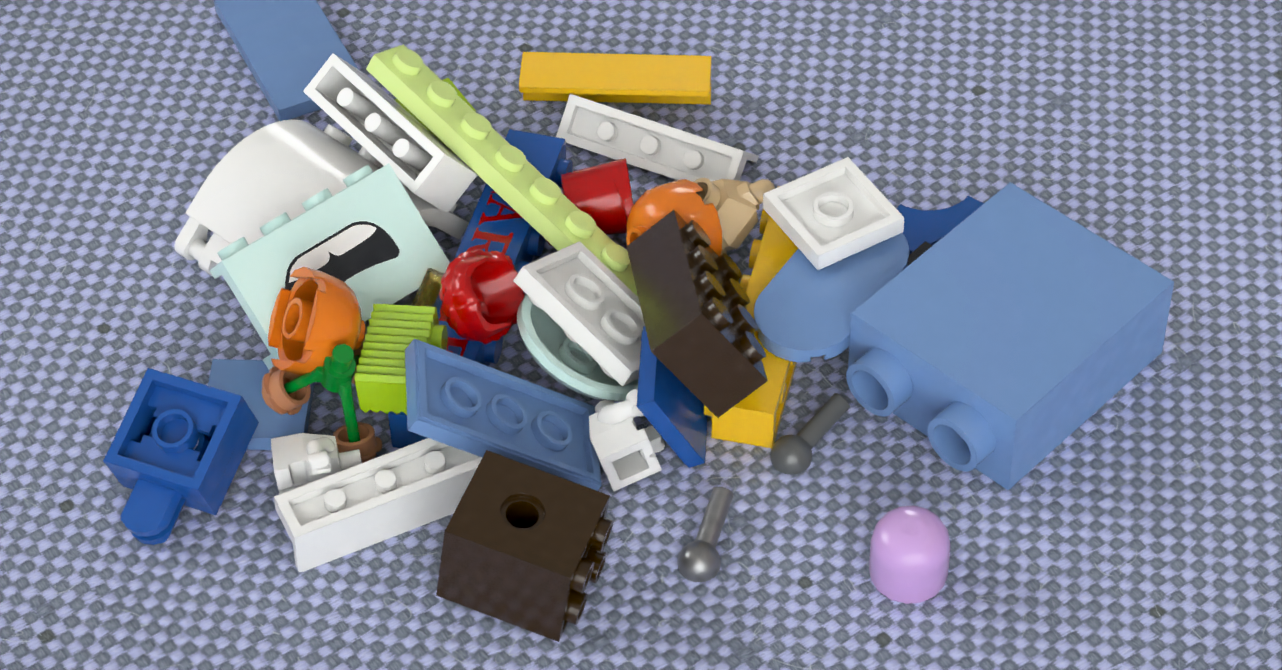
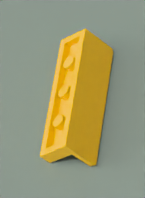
M523 52L519 91L523 93L524 101H568L569 95L573 94L594 102L711 105L712 56Z

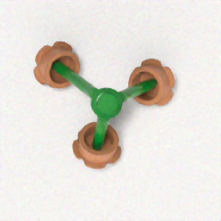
M363 342L357 350H353L346 344L335 346L332 355L325 357L323 366L316 367L310 373L298 375L282 371L274 366L269 370V373L263 376L262 397L271 409L281 415L286 413L294 415L298 413L302 405L310 398V384L321 382L325 389L338 393L341 398L346 425L339 427L333 433L339 453L359 449L362 463L374 459L377 455L376 452L381 451L382 441L379 437L375 436L374 428L367 423L357 422L351 382L355 385V373H357V365H359Z

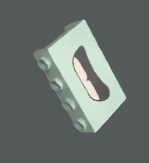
M389 163L375 172L372 171L369 164L343 179L347 187L346 189L332 196L329 189L326 188L302 203L306 212L291 220L285 212L260 227L264 235L262 238L249 245L246 239L242 237L218 252L222 261L209 271L214 279L220 276L224 277L271 353L263 359L269 370L274 367L271 359H279L278 348L268 346L271 314L281 288L291 290L298 278L290 277L294 270L307 267L325 272L345 282L355 293L361 309V318L364 322L371 318L373 304H394L446 272L450 264L449 260Z

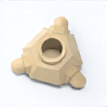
M700 178L693 181L703 189V191L696 193L701 197L704 204L713 203L718 212L722 229V251L720 255L727 253V251L738 249L758 222L757 210H759V204L763 203V194L775 189L774 184L770 180L761 179L750 183L729 179L710 181L708 178Z

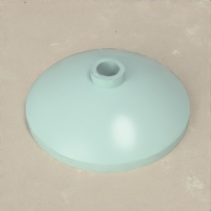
M527 294L525 295L517 311L519 332L528 352L547 374L567 388L598 400L625 401L627 394L631 390L638 388V379L622 387L615 379L607 376L600 368V365L579 344L571 341L565 335L563 329L543 309L535 306L529 300Z

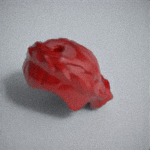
M477 249L472 252L459 254L448 265L446 272L441 278L442 287L439 296L442 300V311L447 316L446 321L448 325L460 337L466 338L469 341H480L486 345L492 341L500 340L503 335L508 333L513 324H517L518 307L525 297V293L513 281L518 272L510 256L504 255L499 251L485 252Z

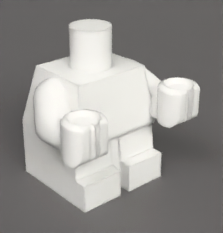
M638 388L631 390L627 394L625 401L614 403L611 400L600 401L595 406L596 413L589 416L590 440L613 492L662 470L655 453L664 450L665 442L662 436L652 425L638 430L633 419L636 416H644L637 408Z
M298 433L271 439L274 474L279 494L362 463L359 449L339 453L335 436Z

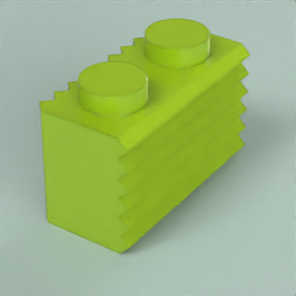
M373 304V311H371V319H369V326H367V334H365V342H363V349H361V357H359V365H357V373H355L354 380L359 406L365 413L369 410L375 413L383 411L386 414L392 411L395 414L403 412L407 415L405 349L414 339L447 350L446 325H439L437 307Z

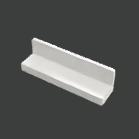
M573 94L569 95L556 135L557 138L565 139V143L616 160L626 158L628 164L675 180L687 179L692 182L700 178H708L710 181L719 179L740 181L746 161L750 160L757 163L759 157L758 155Z
M427 438L274 496L275 509L293 543L295 565L298 571H307L454 514L482 457Z

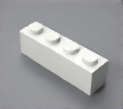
M332 53L303 92L383 166L389 163L398 179L412 193L448 214L477 177V174L371 78L334 53Z

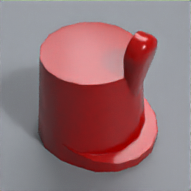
M626 158L561 174L563 194L578 209L590 215L596 222V225L606 235L627 234V221L631 207L634 204Z

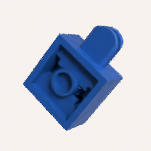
M147 368L103 460L121 485L132 489L120 517L136 540L149 545H156L167 541L184 506L217 515L259 423L241 395Z

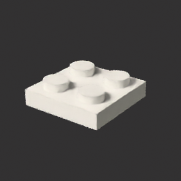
M849 157L763 194V209L817 270L904 231V217Z

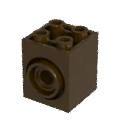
M486 450L445 529L436 596L559 642L568 622L575 625L578 624L588 598V594L584 593L588 582L596 584L604 567L607 553L603 550L614 523L613 520L606 518L610 495Z

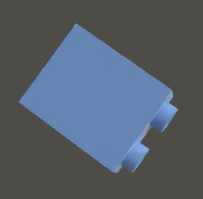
M1010 182L851 312L849 360L846 372L847 384L856 400L869 412L881 417H886L893 413L926 435L938 456L951 467L965 472L975 468L1009 490L1162 353L1174 281Z

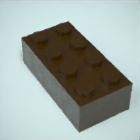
M673 210L627 246L651 352L719 418L768 381L762 359L766 357V354L754 335L758 327L746 308L750 300L739 284V279L743 277L740 269L726 253L718 256L710 248V239L697 222L691 220L689 223H686Z

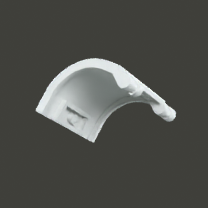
M293 119L282 120L264 126L234 146L208 175L185 213L190 217L175 241V251L187 260L196 259L199 268L212 276L209 270L222 261L218 252L242 237L250 245L264 236L260 227L286 212L292 220L306 212L302 203L326 188L334 196L347 188L343 179L368 164L373 172L383 167V165L363 146L359 152L350 148L349 145L353 138L330 124L327 125L324 131L308 122ZM402 183L427 226L436 227L460 239L469 222L453 213L458 204L455 203L448 214L412 193ZM209 229L214 233L208 243H206Z

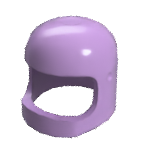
M914 505L901 506L887 512L877 522L871 538L869 560L871 581L884 596L890 600L905 604L921 603L936 596L944 587L948 576L950 540L947 528L936 514L926 508Z

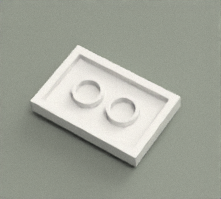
M579 241L521 268L513 281L527 294L529 300L535 306L543 309L563 329L565 335L571 341L579 344L600 365V368L607 376L615 379L622 387L639 378L641 336L643 326H645L639 298Z

